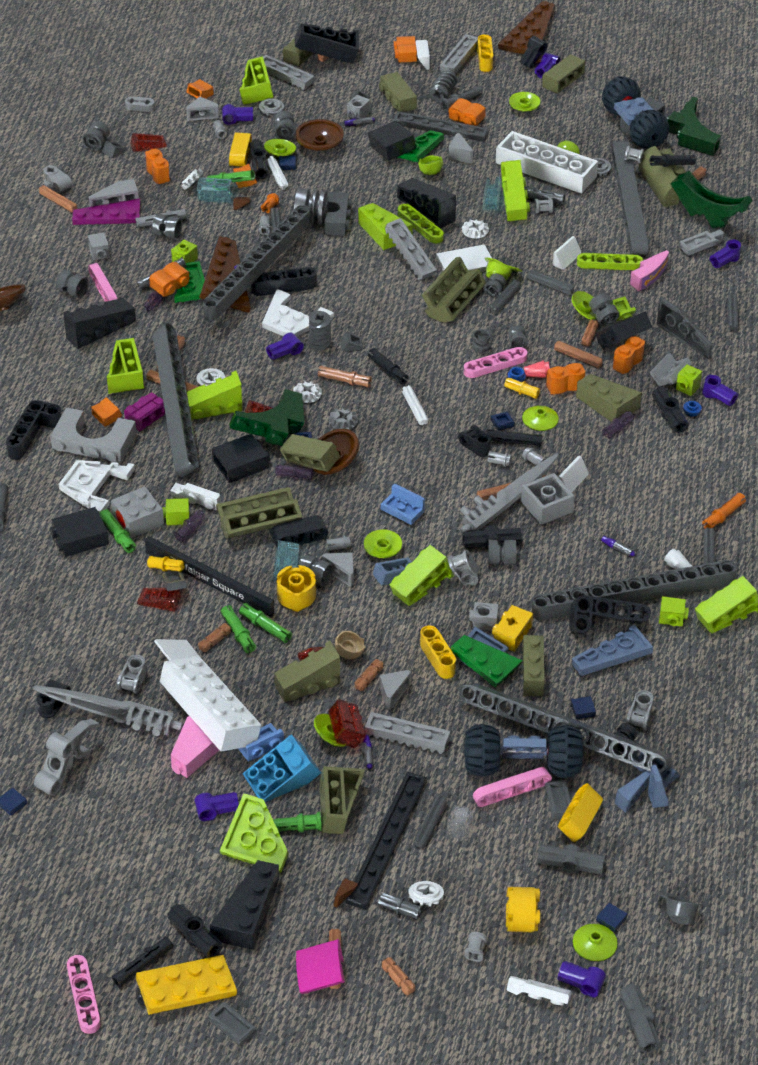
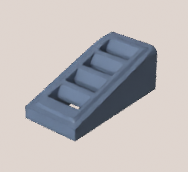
M407 557L375 563L373 575L381 586L387 585L405 569L402 565L407 566L412 561Z
M656 765L651 767L648 785V796L654 808L669 805L663 781Z
M645 771L617 790L615 804L625 813L648 786L650 771Z

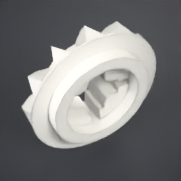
M195 169L182 182L183 185L181 187L184 190L188 189L202 175L203 171Z
M470 219L469 222H464L462 232L469 238L478 239L485 237L489 232L488 224L484 223L483 220L477 221L476 219L473 221Z
M204 369L197 375V384L208 386L215 383V379L220 377L224 379L225 375L218 369Z
M306 381L303 384L298 383L293 389L295 392L302 393L303 403L315 402L322 395V389L318 384H313L312 381L310 383Z
M421 881L414 883L409 888V899H412L415 904L420 903L421 906L425 904L431 907L432 903L439 904V901L443 900L444 890L437 883Z

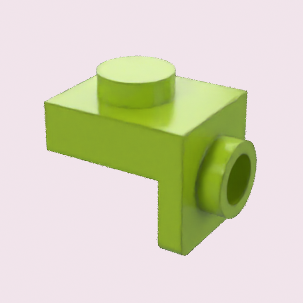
M625 296L612 300L613 305L616 306L620 313L616 321H624L633 317L636 308L630 307Z

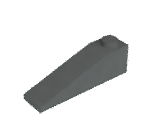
M659 298L656 325L709 359L712 350L711 342L685 311L666 299Z

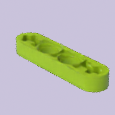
M409 204L398 206V216L413 224V229L428 241L435 244L443 241V231Z
M581 253L577 256V266L584 269L636 270L640 268V262L643 261L641 256L629 254Z

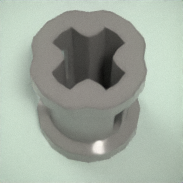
M628 145L624 159H631L641 163L644 149L638 150Z
M548 198V200L535 199V213L538 214L545 211L552 213V198Z
M471 932L468 936L469 945L464 951V957L471 961L481 962L484 957V946L488 943V937L480 932Z

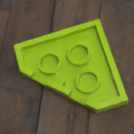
M244 793L223 841L220 853L253 865L257 860L278 864L279 873H281L289 855L264 799Z

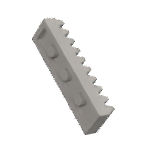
M465 34L440 64V72L451 71L456 75L458 70L466 63V60L476 51L478 37Z
M268 55L263 56L269 76L272 74L273 78L277 77L278 80L282 79V82L286 81L287 84L296 85L298 89L301 87L303 91L315 82L314 75Z
M399 218L387 223L385 227L386 234L389 233V238L393 239V244L396 243V248L400 249V254H403V258L407 259V264L411 265V270L414 269V274L418 275V280L434 275L437 269L402 219Z
M374 712L370 713L365 725V733L369 737L374 735L375 738L382 737L385 741L388 738L393 743L396 740L399 744L402 745L404 742L409 747L411 744L415 748L421 746L423 750L429 748L431 752L437 750L439 754L445 752L450 739V731Z

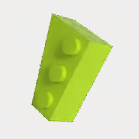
M263 56L248 60L245 68V77L242 79L243 84L240 87L243 105L274 98Z
M521 160L501 162V181L507 221L527 219V212H530L529 202H526L528 200L527 190H524L526 181L522 175Z
M374 203L358 208V223L383 250L396 246V243L393 244V239L389 238V233L386 234L385 227L387 223L400 217ZM402 219L413 235V224Z
M134 338L116 340L112 363H110V371L107 375L108 394L144 389L143 372Z
M237 371L231 372L232 375L221 379V377L215 379L216 382L208 386L204 384L187 392L191 420L242 411V389Z
M429 545L398 576L394 577L389 585L395 596L408 606H411L428 594L427 590L433 586L439 587L443 579L446 577L451 579L454 575L447 557Z
M744 576L733 580L730 585L717 591L711 598L701 602L695 608L697 618L711 634L732 625L731 621L738 618L744 620L748 618L747 614L754 611L758 613L757 590Z

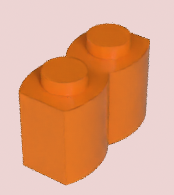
M415 36L396 37L394 52L395 59L398 58V62H417Z
M462 98L458 99L449 108L450 119L468 125L477 126L486 117V108L478 103H471Z
M158 149L146 151V169L152 175L154 182L157 184L169 182V163L163 158L162 152Z
M171 262L149 277L150 287L163 297L171 295L176 289L188 284L190 281L189 271L177 262Z
M637 336L628 338L625 345L619 346L614 352L613 369L621 374H625L633 368V365L640 363L644 356L645 341Z
M581 363L550 368L547 370L546 386L550 394L576 391L577 382L585 377L586 371Z

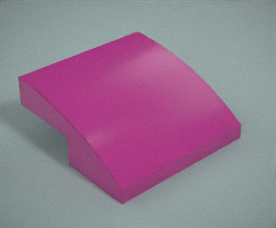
M339 939L296 951L297 978L301 994L345 983L341 964L344 960Z

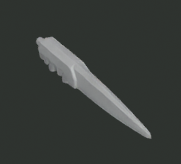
M559 454L552 455L499 491L496 498L491 495L486 501L477 495L473 499L478 505L474 511H470L466 506H463L460 509L465 515L461 522L463 525L460 528L461 534L462 532L479 531L521 497L522 485L540 479L557 460Z
M38 685L32 687L34 690L51 698L89 712L113 718L116 722H126V725H131L132 721H134L132 728L136 731L140 729L142 724L147 725V731L154 727L152 730L154 736H159L162 730H164V735H168L171 728L181 731L183 725L182 722L173 720L174 713L136 702L117 701Z

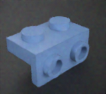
M393 484L392 493L381 503V510L412 525L425 512V499L404 487Z
M270 723L260 728L258 740L246 745L244 748L238 749L249 762L261 757L284 741V732L282 729L276 730Z

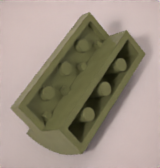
M653 146L644 152L638 170L663 207L679 204V197L670 183L678 175L686 171L682 165H670L668 167L651 166L650 163H654L649 162L652 155H674L670 148L658 150L656 146Z
M456 257L422 294L428 306L425 309L426 314L430 318L441 322L453 321L486 284L480 270L468 271L462 258Z
M290 487L216 505L221 522V530L226 539L270 529L277 524L302 519L298 501L293 499Z

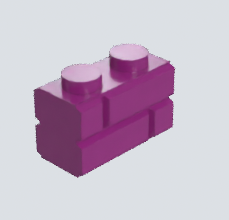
M152 392L142 396L139 401L127 406L124 410L125 419L135 421L136 430L142 431L165 415L163 399Z

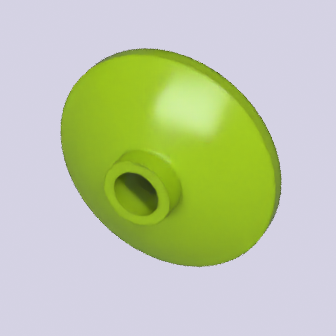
M518 92L509 98V104L518 111H533L540 106V98L530 92Z
M271 139L265 142L264 149L268 153L279 157L295 153L296 146L288 140Z
M583 291L575 292L572 295V303L575 309L582 316L595 320L596 314L592 312L589 306V302L594 297Z
M533 406L524 411L522 420L530 429L546 431L557 425L559 417L549 407Z
M380 529L372 531L364 539V549L368 554L376 558L393 557L402 548L400 536L390 530Z
M319 714L315 717L314 727L324 741L337 747H344L349 743V732L337 718L328 714Z
M587 924L575 932L573 947L577 954L586 960L594 962L604 961L616 952L617 938L606 926Z

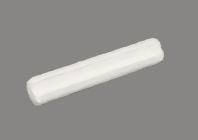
M270 156L266 160L279 188L285 190L288 187V182L276 159Z
M409 385L407 387L404 386L402 393L419 425H426L428 417L412 387Z

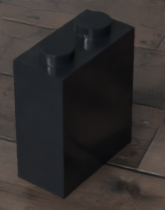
M397 121L368 132L370 146L388 161L416 149L414 135Z
M646 311L596 332L597 341L602 349L652 328Z
M252 434L212 448V461L229 483L269 469L270 455L267 450L262 448L260 441L255 439Z
M96 507L52 519L51 536L53 539H57V549L62 551L65 557L109 545L108 531Z

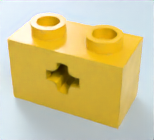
M511 605L509 610L503 613L499 624H495L493 627V638L509 647V650L515 652L523 640V635H527L532 627L533 613Z

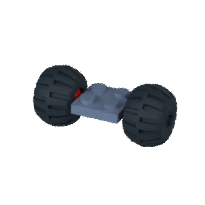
M620 76L613 78V80L608 82V85H605L602 92L604 107L610 113L621 116L626 124L630 125V136L637 146L649 149L653 146L659 147L660 144L665 142L669 134V123L662 113L653 110L645 99L641 98L640 88L634 80L629 77Z
M487 724L474 725L465 734V768L469 773L476 776L485 777L496 773L500 767V755L502 759H543L545 754L547 755L548 771L562 778L572 777L582 770L583 737L581 731L573 726L560 725L552 728L547 735V747L546 739H541L540 736H530L528 739L520 738L519 736H508L503 739V745L500 748V732L495 727Z

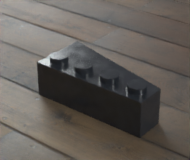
M301 23L295 36V47L353 64L359 51V30L347 32V29L343 28L339 31L333 30V27L323 29L318 25Z
M414 178L397 185V198L403 203L411 205L440 229L455 222V194Z
M124 298L107 301L100 306L94 304L87 309L78 308L74 312H63L66 339L77 349L87 346L136 321L135 308Z
M257 860L210 924V932L222 943L254 950L279 882V865Z

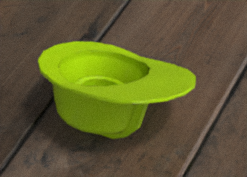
M485 258L487 262L485 274L488 278L492 274L497 273L507 280L512 271L522 272L521 269L506 265L496 259Z

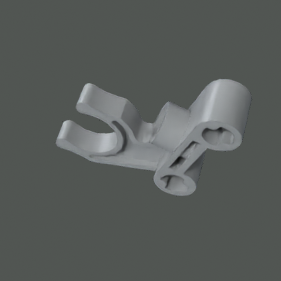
M90 718L80 721L64 736L58 732L52 733L46 742V748L49 752L43 770L36 775L34 786L50 796H54L61 789L67 770L73 765L72 756L80 759L90 754V750L82 746L81 743L90 730L98 729L99 723Z

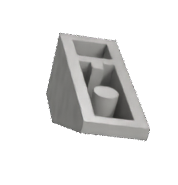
M134 179L118 181L88 197L89 207L139 199Z

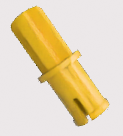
M507 378L504 384L506 388L537 399L540 394V388L526 384L525 381L520 382Z
M149 556L147 560L149 568L162 569L164 572L168 570L181 572L185 568L182 560L170 559L167 556L163 558Z

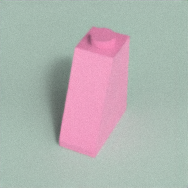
M190 716L187 717L171 753V767L173 771L177 774H182L186 778L219 751Z

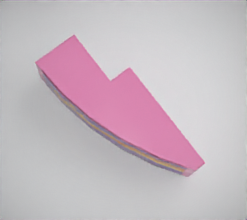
M666 250L641 261L640 268L631 271L630 285L637 291H640L654 283L668 265L669 251Z

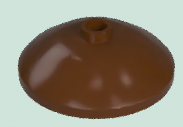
M325 119L304 122L296 130V140L298 143L313 151L333 149L344 138L342 127L333 121Z
M14 284L0 288V311L9 309L10 305L20 299L26 290L24 284Z
M335 429L321 436L318 440L335 444L340 457L328 472L311 469L318 474L329 475L340 472L349 466L359 450L360 444L356 434L349 429Z

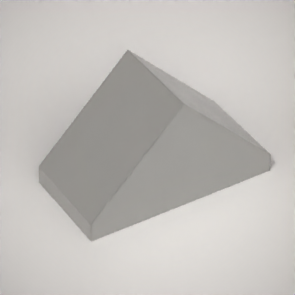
M199 97L186 107L187 121L219 118L218 104L205 98Z
M457 133L449 145L448 159L471 164L473 163V150L460 133Z
M325 553L322 555V560L333 565L332 575L352 587L354 585L353 554Z
M405 670L380 675V691L387 710L393 708L411 685V671Z

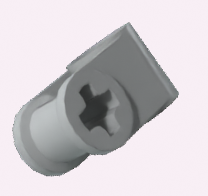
M48 165L44 167V184L57 193L72 187L71 178L56 166Z
M468 550L463 551L462 554L450 555L448 557L451 570L457 575L463 585L471 584V586H474L478 583V565Z
M132 655L127 659L117 679V690L125 689L133 691L134 694L139 693L147 674L143 656Z
M641 690L636 693L632 706L628 711L627 724L642 727L645 731L647 730L653 706V695L651 692Z

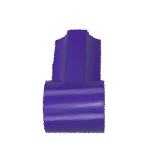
M545 52L541 62L535 68V74L542 78L545 72L561 62V57Z
M227 104L222 108V120L226 125H232L236 121H253V107H235Z
M734 239L727 241L726 247L710 256L712 266L720 268L730 261H738L740 259L741 243Z
M291 332L285 334L281 341L266 346V352L271 360L289 353L296 355L304 349V344Z
M706 376L702 390L703 396L706 398H716L732 406L739 394L721 384V379L718 376Z
M235 792L212 796L210 793H202L196 796L194 800L198 817L201 821L213 820L218 814L236 811L239 806L237 793Z
M564 961L561 964L557 980L578 987L584 995L597 997L606 979V974L598 967L586 969Z

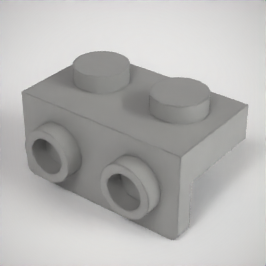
M669 353L650 371V374L658 386L673 385L677 382L678 373L686 364L691 365L692 362L689 357L675 361L672 354Z

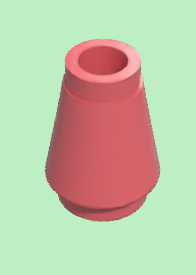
M544 360L524 367L526 377L546 378L547 370L550 369L549 361L544 362Z

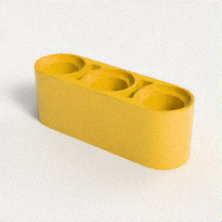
M485 34L478 36L477 43L479 69L483 72H489L493 69L491 36Z
M235 132L229 154V166L243 167L247 164L250 152L249 143L252 142L251 133Z
M424 626L420 632L421 649L441 678H452L456 671L455 655L436 627Z
M588 783L584 784L575 793L558 824V828L572 842L578 841L586 833L603 798Z

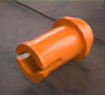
M275 193L269 194L267 200L261 205V210L264 212L267 209L266 213H269L271 208L278 205L279 196Z

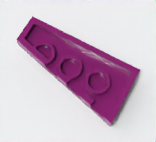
M140 198L73 210V225L136 223L135 218H140Z

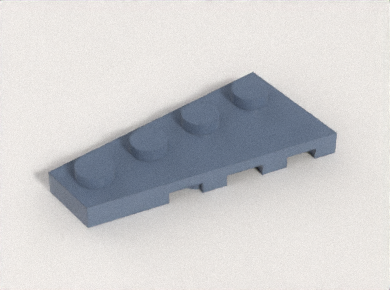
M632 625L629 627V631L625 633L619 632L615 635L614 639L601 642L598 648H590L573 657L572 665L580 676L652 654L653 646L639 629Z

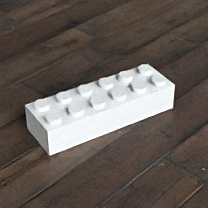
M511 131L496 147L497 164L501 165V162L521 160L522 173L581 194L597 177V160Z
M200 656L164 661L160 683L220 751L244 748L246 745L258 740L261 724Z

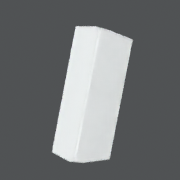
M416 40L418 59L426 70H429L430 55L428 41Z
M574 236L553 253V266L563 270L581 254Z
M577 456L559 475V479L571 492L589 474L582 457Z

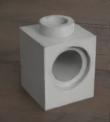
M356 95L347 103V117L352 119L364 118L370 113V99Z
M105 233L88 235V245L92 259L97 260L110 257Z
M475 602L474 610H470L469 622H473L472 629L477 627L480 630H493L498 619V604Z

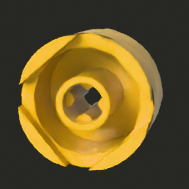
M299 565V568L287 566L278 573L276 582L277 600L281 605L298 612L309 607L315 601L316 579L314 572L310 568Z
M507 887L506 897H509L506 904L507 932L538 931V923H540V910H538L540 889H535V887Z

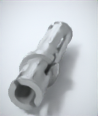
M185 209L171 212L167 210L166 213H160L168 215V217L181 218V220L187 219ZM156 214L135 218L137 228L153 225Z

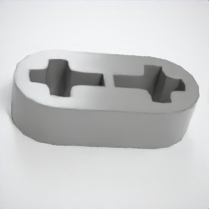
M128 97L125 99V108L130 111L150 112L155 109V103L152 98Z

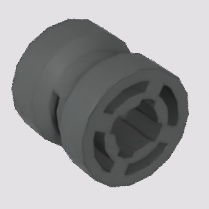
M497 273L492 274L484 287L485 293L488 296L498 297L506 284L505 278Z
M518 325L509 329L508 336L511 347L525 348L528 345V340L524 327Z
M478 329L473 332L472 349L475 352L485 353L489 351V331Z

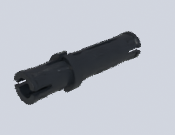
M652 155L649 162H654L650 163L651 166L663 167L670 165H695L696 159L692 158L696 156Z
M376 348L369 350L368 357L383 368L389 377H393L401 385L407 382L403 377L409 379V376L400 370L397 364H393Z
M487 429V434L491 436V441L502 442V444L507 442L541 446L542 435L510 432L507 429H504V431Z
M164 936L163 939L152 947L145 948L143 954L112 975L113 982L121 988L135 977L137 972L143 971L152 963L156 964L161 956L173 949L170 939Z

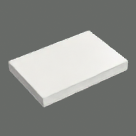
M485 245L436 254V259L443 271L456 257H461L468 271L479 269L480 272H484L487 267L485 258H492Z

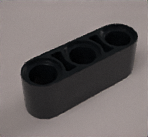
M318 515L277 524L270 530L275 546L280 550L325 539L329 533L322 517Z

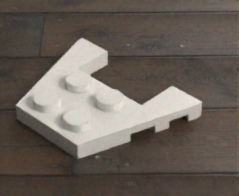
M277 289L262 322V328L281 336L291 332L298 337L309 331V316L284 306L291 299V294ZM322 307L317 310L328 313L331 319L334 318V312Z
M76 460L59 483V489L88 509L96 507L100 515L103 510L108 508L109 500L95 496L109 475L128 480L135 470V464L128 463L127 466H120L118 463L111 462L110 465H103L98 461Z

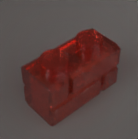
M341 699L337 700L328 711L335 740L337 743L355 748L366 736L358 705Z

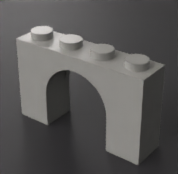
M66 407L50 436L52 449L122 463L136 436L135 421L118 418L107 435L95 439L85 438L79 434L85 424L84 411Z

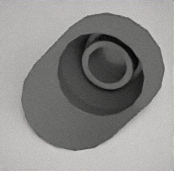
M656 891L658 895L666 898V913L675 923L689 925L692 919L695 918L699 905L704 906L668 892Z

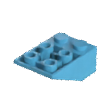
M291 734L242 774L257 797L264 799V802L307 785L320 775L321 771L304 746Z

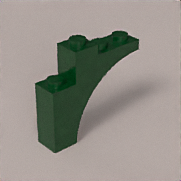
M692 97L689 102L685 103L682 110L679 112L674 111L667 117L669 132L677 135L679 146L714 156L720 147L721 135L710 131L699 122L695 115L698 98Z
M691 171L678 175L670 183L689 215L697 214L700 216L704 214L712 228L724 227L729 223L728 220L737 212L743 213L748 210V206L753 201L750 195L733 198L715 193L700 183Z
M285 389L279 404L268 411L257 413L235 411L229 423V428L262 436L266 443L282 446L288 433L300 432L305 423L302 393Z

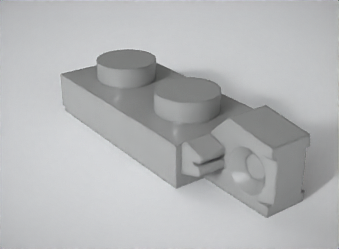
M721 229L712 233L705 231L680 241L679 247L689 256L724 240V232Z

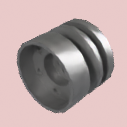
M298 188L294 209L300 205L308 206L310 208L312 225L316 224L318 218V225L323 226L326 212H328L327 191L322 190L319 198V190H315L313 197H311L309 189Z

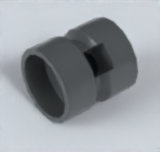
M289 111L277 112L273 118L277 138L284 140L292 139L296 134L292 113Z
M101 121L93 122L82 138L84 146L89 150L98 151L107 140L110 130Z
M157 213L153 220L152 233L158 236L166 235L167 238L178 239L182 229L181 218L168 217V215Z
M67 269L62 270L56 280L58 290L69 293L77 298H81L87 292L89 286L87 277Z
M601 293L589 302V306L592 312L596 314V319L601 326L613 323L620 316L608 293Z
M488 540V564H500V562H503L505 565H516V540H504L503 543L500 540Z
M306 554L299 563V565L306 566L314 572L316 585L325 587L333 573V565L324 560L319 561L317 557Z

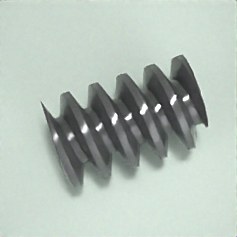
M451 71L441 72L429 89L430 98L436 102H440L442 98H447L458 83L457 76Z
M314 311L309 315V346L313 350L322 351L331 345V317L324 311Z

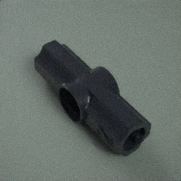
M253 139L249 143L252 167L255 177L265 179L269 175L264 144L259 139Z
M663 386L657 387L652 392V397L662 411V418L667 420L672 429L677 431V433L684 432L688 428L689 422L679 408V401L671 396L667 388Z
M489 525L483 531L462 532L464 548L485 547L488 550V540H500L501 543L504 540H516V544H522L521 528L499 529L495 525Z
M177 903L172 906L167 913V917L186 936L187 943L196 946L207 958L219 955L223 944L204 926L203 919L199 916H194L183 904Z

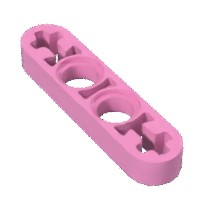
M98 263L88 265L90 277L104 301L118 299Z
M516 347L469 361L464 364L463 373L466 377L475 378L524 363L527 360V350L522 347Z
M540 767L482 786L475 790L473 799L479 807H484L543 787L545 782H551L552 777L547 768Z
M74 955L67 961V970L79 1026L84 1033L92 1034L100 1028V1017L86 958L81 955ZM75 964H79L81 973H76ZM80 981L88 983L83 989L75 987ZM83 1000H90L92 1002L88 1007H81L79 1005ZM88 1014L91 1016L92 1025L87 1023L86 1015Z

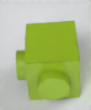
M186 240L181 241L171 249L172 262L181 257L185 263L197 260V245Z
M686 364L677 375L676 390L692 396L701 385L702 371Z
M189 498L166 499V507H162L163 518H166L167 525H190Z
M662 596L659 624L683 626V619H688L689 608L685 607L686 599Z

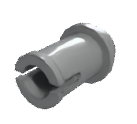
M220 120L213 123L215 136L220 139L225 138L227 129Z
M264 215L260 217L258 231L262 235H268L272 228L269 216Z
M527 447L522 454L525 461H530L534 465H538L546 460L545 457L536 453L534 448Z
M489 451L488 456L495 457V459L488 457V463L501 464L503 467L511 465L512 455H509V453L502 454Z
M343 535L341 538L326 539V544H335L327 546L328 551L351 548L349 536L345 537Z

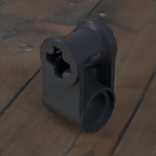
M472 425L466 432L458 434L459 442L464 447L480 457L488 456L489 451H491V436L476 425Z
M52 679L45 685L46 687L71 690L70 686ZM42 693L37 696V703L40 706L38 712L42 718L54 717L64 704V702Z

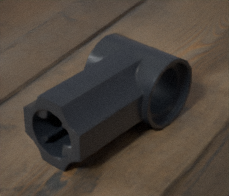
M532 36L527 43L528 48L519 61L530 69L539 55H543L548 47L545 41L536 36Z

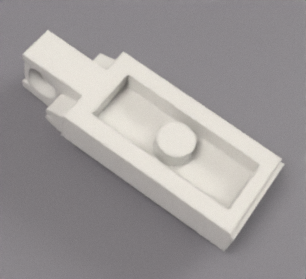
M175 483L170 490L171 496L177 499L189 498L190 503L203 505L207 509L217 510L216 505L221 503L219 493L189 483L186 485Z
M510 976L507 985V991L516 995L526 992L529 993L528 996L531 998L542 999L544 997L551 999V1003L561 1006L564 1003L568 1004L572 992L567 989Z

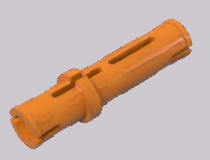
M737 493L722 507L713 510L711 515L702 521L703 527L710 529L719 523H723L728 515L746 502V499H743L745 496L742 493Z

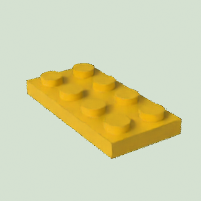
M224 955L136 973V980L149 1015L229 998L237 994V989Z

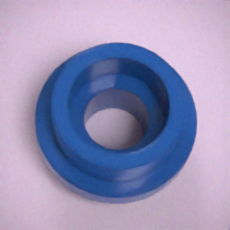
M513 367L508 372V378L520 382L525 380L526 374L520 367Z
M688 401L683 405V410L688 416L694 417L701 412L702 407L696 401Z

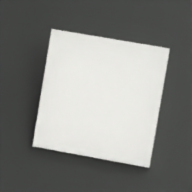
M155 639L154 641L168 660L199 656L187 640Z

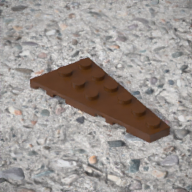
M548 1L539 3L498 43V49L524 54L528 48L527 43L532 36H536L544 41L548 26L550 25V19L555 11V4Z
M219 236L199 298L205 299L234 270V267L240 264L235 240ZM247 290L230 306L231 308L250 312L251 307Z

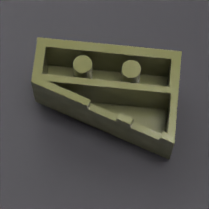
M592 374L577 382L576 398L614 424L640 409L642 392Z
M331 641L326 642V647L321 650L309 652V657L298 662L295 660L274 673L275 687L284 702L297 700L299 697L314 694L322 689L332 688L340 684V656Z
M323 766L319 782L322 833H344L362 783L365 769Z

